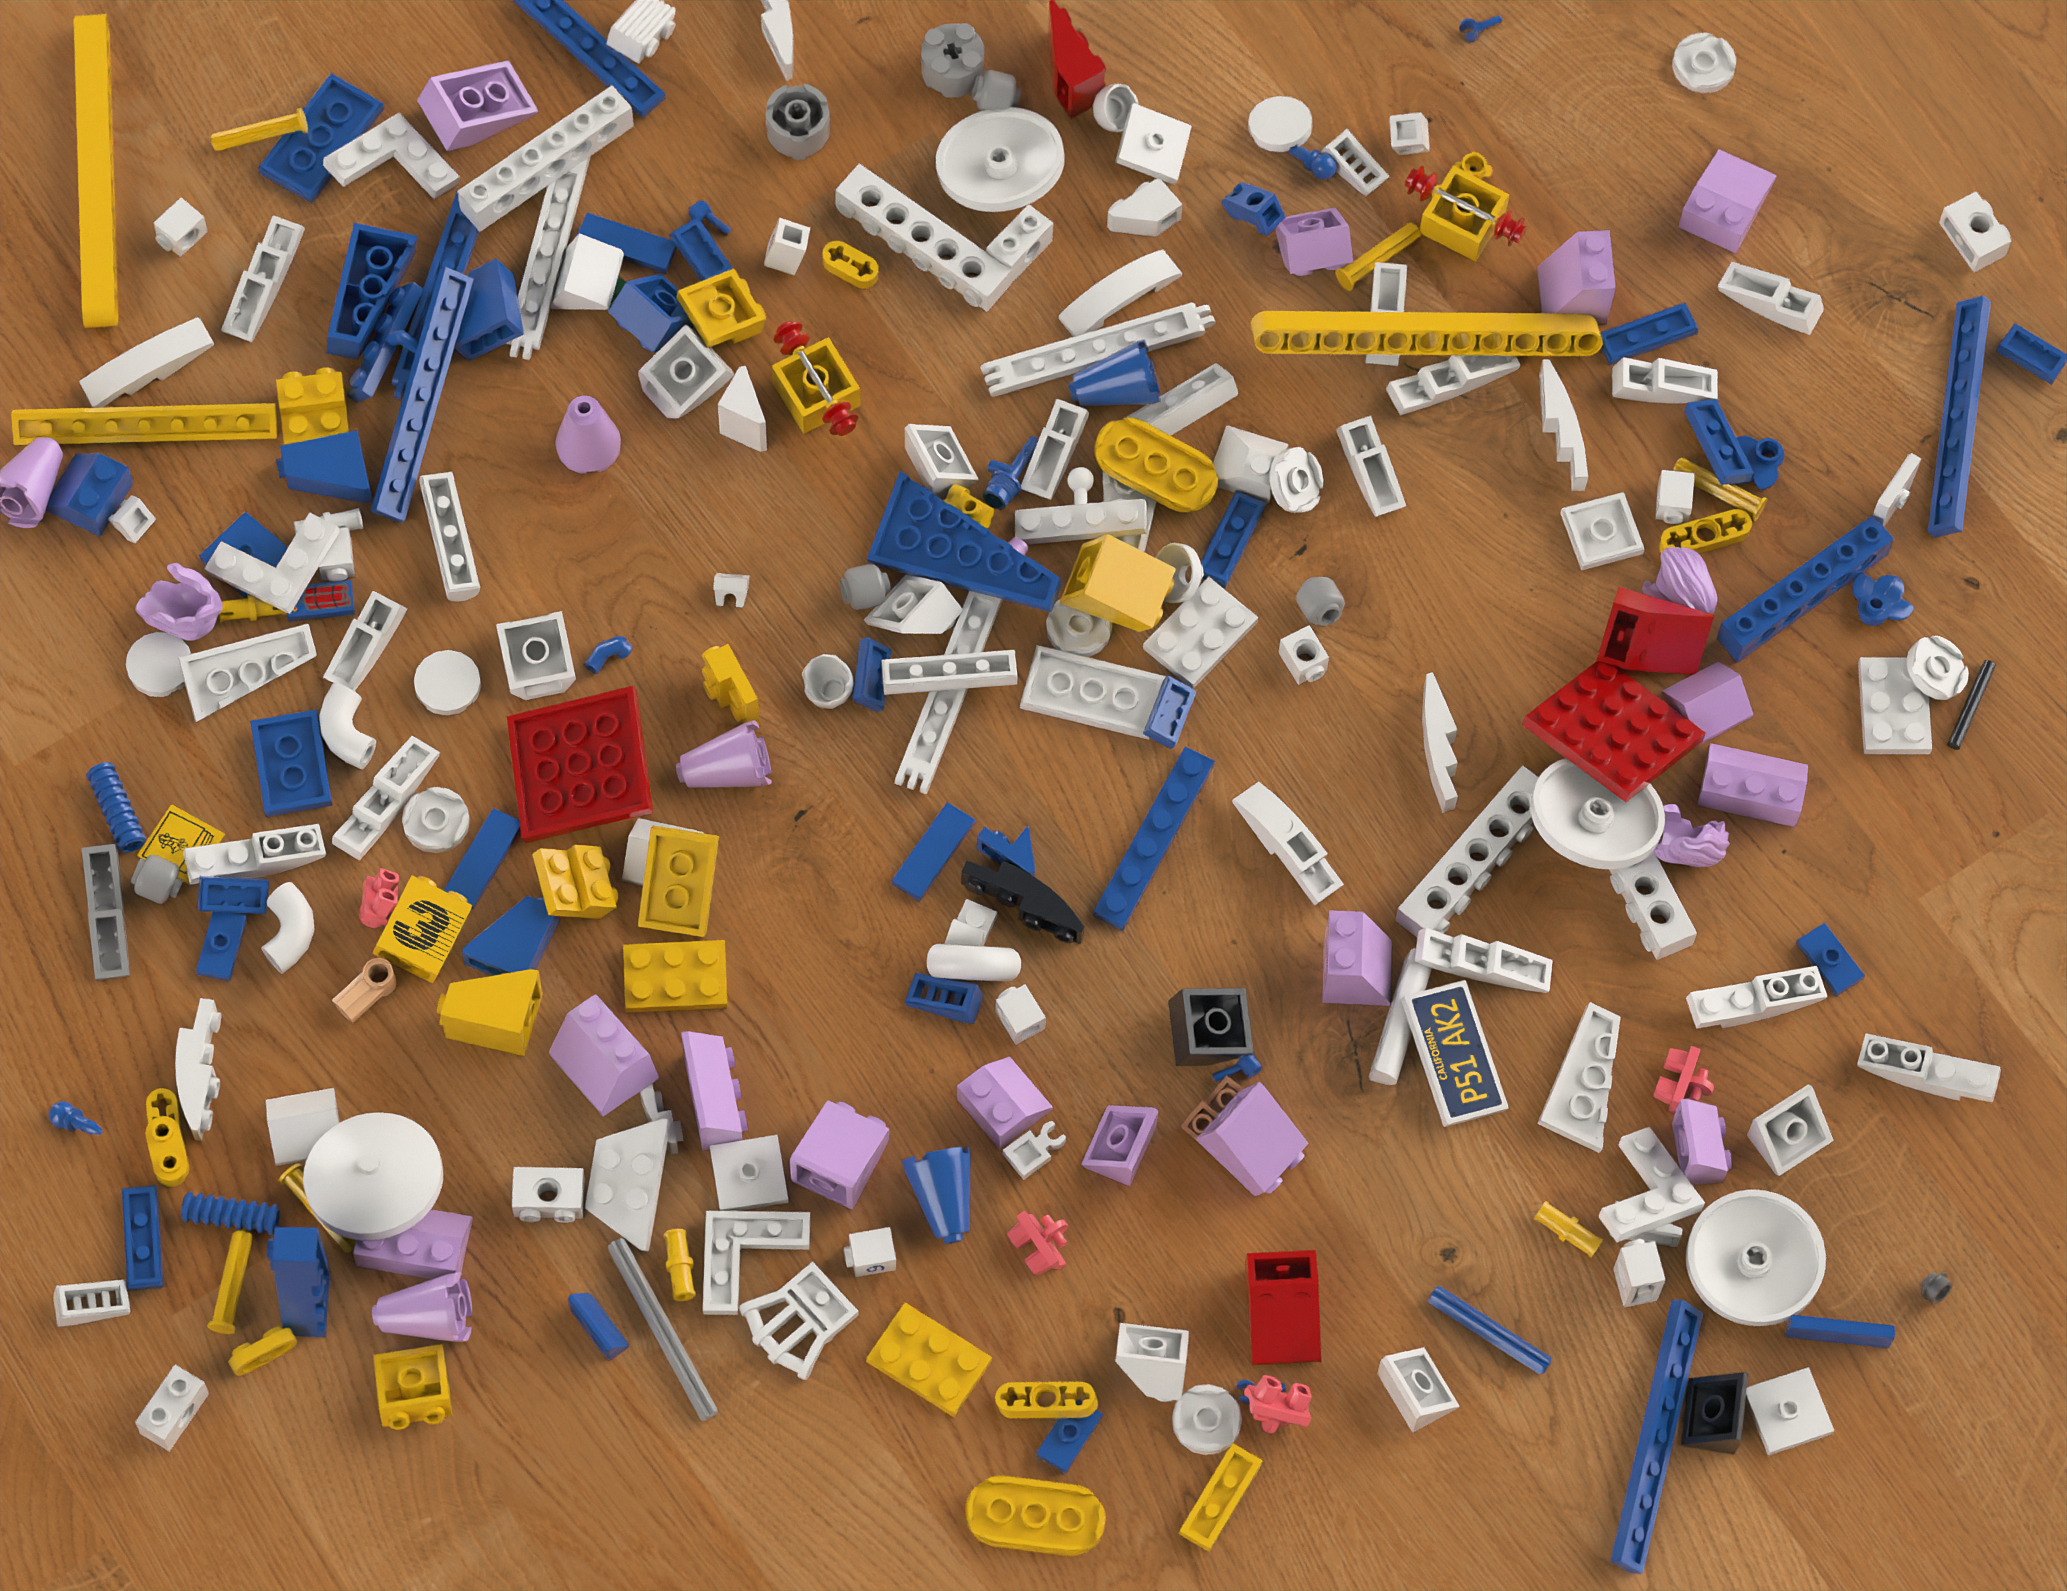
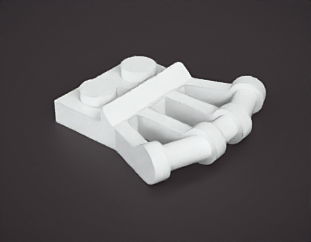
M813 1262L780 1290L750 1300L739 1306L740 1313L743 1317H746L752 1332V1341L758 1347L762 1346L769 1353L768 1359L773 1364L778 1363L797 1372V1377L805 1381L811 1374L824 1345L830 1342L837 1333L859 1315V1311ZM785 1301L788 1306L764 1326L759 1311ZM797 1314L805 1323L778 1344L772 1335ZM812 1331L817 1335L805 1360L788 1353Z

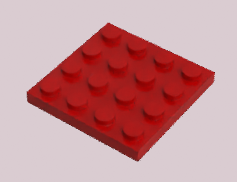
M1601 661L1593 663L1528 713L1522 723V726L1624 802L1629 801L1698 746L1706 734L1705 731L1618 667Z
M634 686L506 716L521 837L525 843L653 813L638 694Z

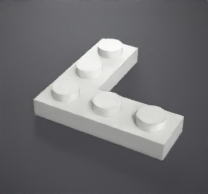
M400 113L324 157L323 166L344 187L394 156L433 199L457 186L460 180V176Z
M309 513L276 568L221 541L204 570L207 574L290 614L338 536L340 529L337 525Z
M1650 1127L1621 1137L1618 1146L1650 1188V1191L1601 1209L1599 1218L1616 1242L1702 1211L1705 1202Z
M706 1211L703 1314L738 1315L740 1249L809 1250L810 1212Z

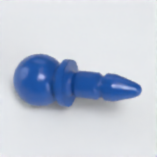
M1298 144L1290 147L1288 151L1292 156L1304 162L1305 169L1312 171L1313 175L1318 179L1327 180L1336 172V162L1330 155L1321 154L1318 150L1310 152L1302 148V146L1298 147Z
M66 1101L56 1102L49 1110V1120L57 1128H65L70 1132L78 1129L89 1135H100L103 1133L102 1128L96 1122L83 1117V1112L80 1109L74 1108L72 1104Z

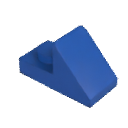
M1028 826L1012 845L1003 833L997 830L992 832L986 827L982 829L977 836V850L999 865L1005 861L1035 877V864Z

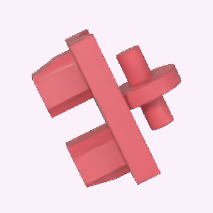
M380 868L375 878L366 876L363 882L362 906L359 911L360 921L364 925L371 928L382 925L386 927L398 903L397 884L399 882V875L397 873Z
M1691 1046L1689 1052L1674 1048L1669 1050L1663 1068L1681 1074L1678 1082L1660 1076L1653 1097L1670 1104L1668 1111L1675 1114L1679 1101L1684 1099L1687 1089L1691 1091L1689 1099L1698 1102L1701 1095H1711L1714 1090V1085L1707 1080L1708 1070L1700 1068L1697 1076H1692L1701 1051L1699 1048Z
M1025 1210L1018 1214L1016 1217L1019 1222L1011 1228L1007 1236L1017 1249H1022L1031 1241L1036 1245L1038 1250L1024 1259L1032 1273L1040 1275L1051 1268L1060 1270L1066 1266L1067 1263L1052 1242L1054 1240L1059 1248L1068 1243L1062 1235L1068 1228L1065 1220H1059L1054 1223L1049 1214L1041 1218V1222L1046 1228L1044 1230L1034 1214L1028 1215Z
M1266 1375L1262 1377L1257 1386L1247 1385L1244 1395L1250 1400V1412L1254 1414V1419L1262 1421L1261 1425L1264 1432L1273 1434L1279 1425L1287 1427L1289 1423L1308 1427L1312 1419L1308 1410L1312 1397L1308 1386L1295 1383L1292 1384L1288 1394L1281 1393L1282 1385L1280 1381L1275 1377Z

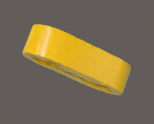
M841 241L829 242L822 251L823 265L830 273L861 289H868L877 283L879 278L878 264L872 257ZM838 253H842V259H837L835 262L831 261V255L836 256ZM870 269V275L864 274L862 277L859 276V270Z

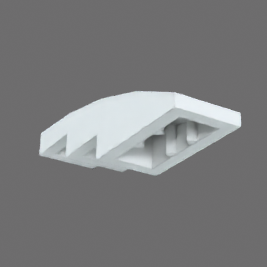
M761 0L766 10L765 13L761 14L762 32L788 81L793 79V33L788 0Z
M274 215L272 216L262 244L258 243L248 271H243L223 323L222 332L253 342L294 258L305 230L302 225Z
M197 317L135 346L80 380L79 383L92 407L103 408L123 393L131 396L155 378L162 381L211 348L214 343L203 322Z
M1451 355L1448 361L1422 367L1417 375L1391 381L1386 390L1399 414L1403 415L1481 387L1519 369L1521 365L1516 356Z
M1549 359L1542 360L1539 374L1542 432L1556 433L1557 462H1570L1572 491H1585L1588 471L1585 447L1577 416L1565 386Z
M1431 672L1426 674L1423 691L1422 725L1424 749L1431 782L1442 813L1455 809L1458 798L1450 777L1455 776L1458 764L1450 744L1455 743L1457 727L1435 676Z
M411 736L374 777L373 786L354 805L351 817L333 835L332 844L360 861L408 802L438 759L440 752Z
M1428 928L1418 931L1415 963L1477 981L1541 993L1549 992L1553 962L1551 959L1500 941L1488 944L1463 934L1451 937Z

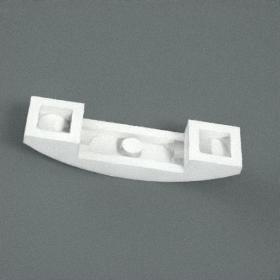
M1164 250L1148 254L1125 265L1095 284L1071 303L1059 315V319L1073 337L1096 331L1104 326V319L1153 289L1155 292L1161 290L1180 278L1182 272Z

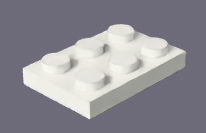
M1208 577L1198 587L1195 594L1185 601L1143 643V649L1187 686L1194 689L1258 623V617Z
M1860 657L1858 669L1864 754H1930L1932 751L1929 696L1925 695L1911 679L1906 663L1907 658Z

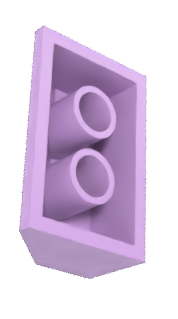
M1710 743L1697 806L1796 827L1801 814L1807 785L1808 765Z
M596 994L567 1013L549 1050L551 1058L602 1116H605L659 1079L649 1053Z
M689 1031L681 1032L684 1060L702 1151L710 1150V1145L743 1140L742 1132L748 1131L744 1110H737L736 1100L742 1098L738 1078L731 1080L729 1068L735 1067L732 1047L725 1048L722 1036Z
M430 1210L422 1220L400 1234L378 1240L356 1239L353 1251L356 1266L428 1279H435L453 1272H461L473 1217Z

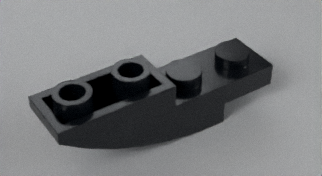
M966 861L961 872V884L965 885L968 891L977 895L988 894L995 897L999 903L1008 907L1018 906V920L1022 921L1023 925L1031 930L1040 931L1043 929L1053 933L1055 938L1065 943H1082L1084 925L1068 904L1039 879L1005 861L1002 862L998 872Z

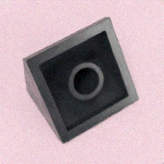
M1739 1372L1689 1378L1681 1445L1735 1454L1741 1442L1748 1383L1747 1373Z

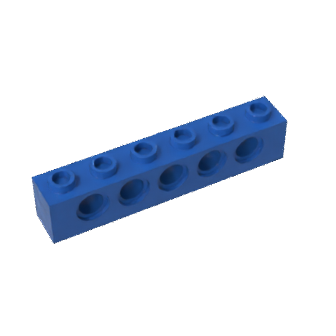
M1873 515L1723 621L1716 639L1738 663L1853 581L1859 574L1864 573L1888 556L1894 538Z

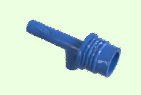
M1030 436L1011 465L995 460L989 462L987 469L988 472L993 474L987 489L983 493V498L988 505L1002 510L1013 500L1015 495L1019 494L1021 485L1017 478L1033 456L1039 440L1037 437Z

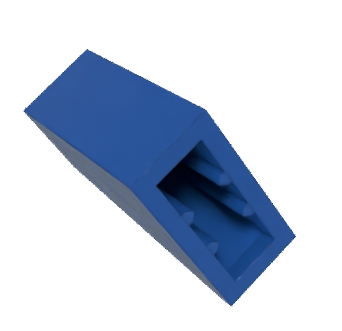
M497 258L470 271L468 274L474 280L454 346L468 361L524 335L514 275Z
M357 430L280 446L282 458L276 459L280 478L286 477L289 489L361 503L373 502Z
M527 895L464 947L462 951L464 964L491 976L529 969L536 970L560 922V916L548 915L544 897L535 899Z

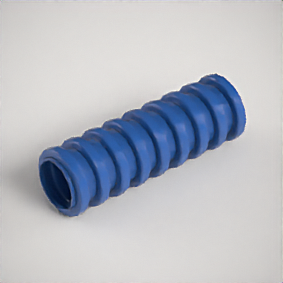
M104 762L93 766L86 773V778L90 781L91 789L95 790L94 796L98 799V805L102 808V814L106 817V823L110 826L109 830L114 835V841L118 843V850L123 853H129L140 849L146 843L147 838L142 834L143 829L138 825L139 820L134 816V809L130 807L131 802L127 798L122 782L119 780V774L115 772V765L110 762Z
M187 1192L182 1203L181 1217L183 1222L186 1223L190 1220H193L194 1224H199L200 1221H203L207 1226L214 1223L215 1227H221L224 1224L228 1229L236 1226L237 1230H242L245 1227L248 1232L257 1229L258 1233H263L265 1230L268 1231L269 1235H274V1229L279 1225L280 1208L278 1204H273L272 1207H269L268 1203L265 1202L258 1205L257 1201H251L248 1204L244 1199L236 1202V1198H230L227 1201L224 1196L215 1199L214 1195H209L207 1198L204 1197L203 1193H198L197 1196H194L193 1192Z

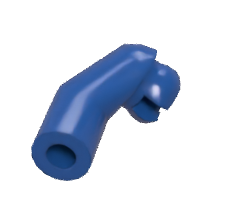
M616 636L597 644L584 666L590 672L598 674L610 656L616 654L620 659L627 658L632 652V645L623 636Z

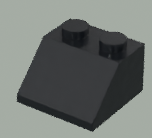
M1246 988L1181 989L1168 1000L1176 1066H1208L1254 1054Z

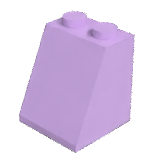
M1610 230L1576 232L1537 267L1541 313L1588 314L1594 317L1597 324H1607L1616 289Z
M1329 910L1324 936L1322 1003L1390 1006L1392 940L1364 912Z
M1260 1082L1240 1090L1196 1139L1254 1196L1265 1192L1271 1194L1283 1181L1280 1175L1287 1167L1290 1170L1293 1169L1304 1158L1305 1155L1301 1151L1309 1144Z
M827 1100L790 1158L791 1181L853 1210L889 1141V1128L886 1127L882 1120L874 1116L865 1118L855 1113V1109L844 1102L838 1101L835 1104Z

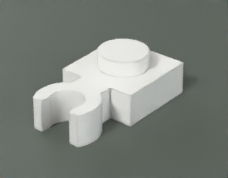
M1053 1121L1043 1125L1039 1136L1035 1137L1029 1130L1003 1149V1156L1023 1180L1051 1160V1155L1047 1152L1048 1150L1060 1149L1065 1144L1066 1137L1064 1134L1055 1140L1048 1137V1133L1055 1129Z

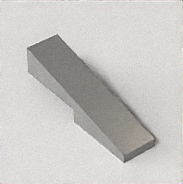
M108 844L82 848L95 980L130 976L117 845Z

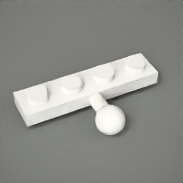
M1078 467L1073 469L1068 475V485L1074 491V505L1015 510V538L1021 539L1028 545L1095 539L1107 534L1113 537L1147 534V504L1145 499L1087 504V491L1093 486L1094 478L1088 469Z

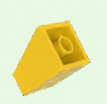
M1107 534L1082 544L1059 603L1142 632L1155 627L1159 623L1163 614L1161 605L1164 598L1173 589L1175 581L1172 577L1176 568Z
M529 969L450 983L447 994H441L437 1006V1013L441 1015L440 1025L444 1028L445 1037L525 1056L543 995L539 971Z

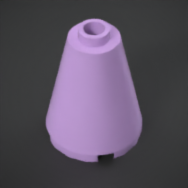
M579 396L572 400L568 406L556 436V450L560 461L570 470L579 474H587V472L597 470L601 472L616 461L620 453L621 437L617 427L596 399L590 396Z
M48 437L34 439L0 469V514L3 513L11 518L8 522L9 524L21 528H33L43 519L63 458L62 450L55 440Z
M755 720L747 721L681 755L680 763H676V771L680 783L686 782L688 788L761 787L770 785L772 780L765 777V775L771 774L764 738H757L754 730L760 729L758 723Z
M453 1272L382 1296L378 1299L377 1305H373L372 1308L374 1325L379 1326L380 1330L386 1333L465 1342L469 1339L472 1326L465 1327L466 1317L472 1316V1303L466 1279H459L462 1275L461 1272Z

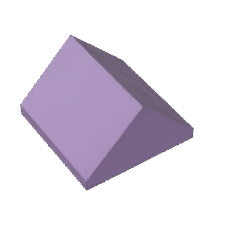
M1719 661L1668 687L1661 693L1669 706L1706 732L1703 741L1699 745L1753 717L1741 675Z
M1108 1105L1081 1165L1086 1169L1130 1186L1157 1127L1158 1110L1150 1107Z

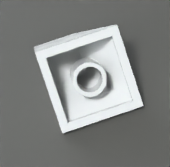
M1226 425L1213 462L1218 475L1217 487L1231 492L1237 490L1255 499L1269 503L1272 495L1269 481L1271 465L1274 458L1282 450L1288 449L1289 444Z
M906 574L885 596L883 604L876 606L864 621L867 625L899 633L942 634L955 624L956 618L963 612V609L942 582Z
M1120 1323L1115 1362L1147 1397H1155L1157 1400L1165 1402L1172 1400L1181 1401L1189 1331Z

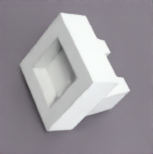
M131 495L120 504L121 508L114 515L112 514L108 520L128 541L136 543L156 519L140 498Z
M716 573L713 588L716 605L723 606L725 595L731 593L736 597V607H743L749 589L750 576Z

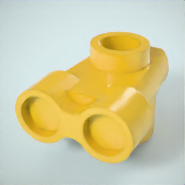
M953 484L944 502L951 504L987 529L994 515L993 508L971 496L969 489Z

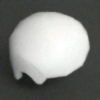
M1112 84L1104 87L1096 95L1093 103L1096 121L1108 131L1123 132L1130 106L1133 103L1138 105L1137 97L1128 85Z
M822 654L811 659L803 669L804 692L814 705L819 708L833 709L848 700L854 688L853 675L846 663L836 655Z

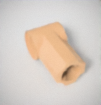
M384 958L369 960L365 964L363 972L332 1000V1003L347 1020L354 1023L381 997L388 996L395 990L397 979L389 961ZM378 972H386L388 974L383 982L376 983L371 981L372 977Z

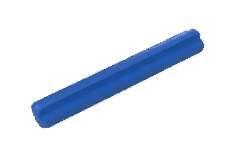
M1437 1286L1429 1296L1428 1301L1431 1305L1538 1374H1543L1551 1364L1552 1359L1550 1356L1441 1286Z

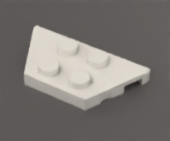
M665 1118L596 1140L585 1209L637 1248L644 1251H649L671 1124V1120Z

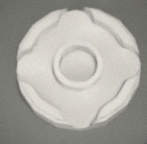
M1697 33L1686 37L1679 43L1674 53L1672 67L1675 77L1683 86L1691 91L1711 93L1727 86L1733 78L1737 61L1734 50L1727 41L1721 37L1720 39L1712 37V34Z
M1272 97L1260 102L1251 111L1248 121L1249 132L1259 147L1268 151L1285 152L1289 151L1290 147L1297 144L1299 147L1306 142L1311 135L1312 117L1309 108L1301 101L1292 97Z
M1301 447L1282 450L1274 458L1270 468L1269 481L1272 494L1277 503L1285 511L1291 513L1312 510L1321 498V496H1318L1319 489L1323 488L1324 479L1321 466L1311 452H1306Z
M1059 599L1046 620L1047 636L1053 647L1059 651L1084 657H1090L1100 652L1109 642L1112 633V622L1059 603L1061 600Z
M155 632L144 635L132 645L127 654L126 669L129 679L138 691L148 696L165 697L171 695V692H175L177 689L181 690L185 687V682L178 657L190 655L189 647L182 639L169 633Z
M1940 636L1924 637L1913 644L1908 651L1906 663L1909 675L1914 684L1925 695L1938 700H1947L1959 694L1968 681L1967 665L1964 667L1961 660L1964 657L1960 650L1949 640Z
M452 650L435 652L426 657L417 667L414 677L416 696L419 701L431 712L446 716L459 714L466 710V707L472 702L474 703L478 698L481 688L479 670L473 660L461 652Z
M432 787L427 788V791H423L420 794L416 793L410 798L404 807L402 823L405 836L413 846L424 852L441 853L450 851L462 842L468 833L470 818L467 806L457 793L447 788Z
M1210 1384L1194 1386L1182 1395L1181 1401L1178 1400L1175 1403L1172 1415L1173 1430L1180 1443L1190 1451L1203 1455L1220 1453L1229 1448L1238 1437L1242 1423L1241 1410L1237 1401L1222 1387Z

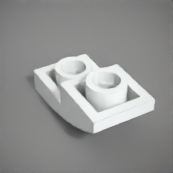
M652 1083L640 1091L646 1117L649 1123L662 1118L671 1120L666 1149L671 1154L678 1153L677 1142L683 1141L680 1120L673 1121L672 1111H664L661 1091L654 1092Z

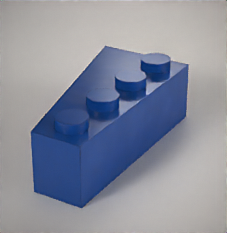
M359 223L353 224L327 336L326 354L355 360L360 358L375 330L378 320L389 304L388 299L391 293L399 286L416 254L418 236Z
M275 1227L274 1239L268 1238L267 1259L271 1260V1270H274L283 1329L290 1328L295 1337H326L331 1270L318 1229Z

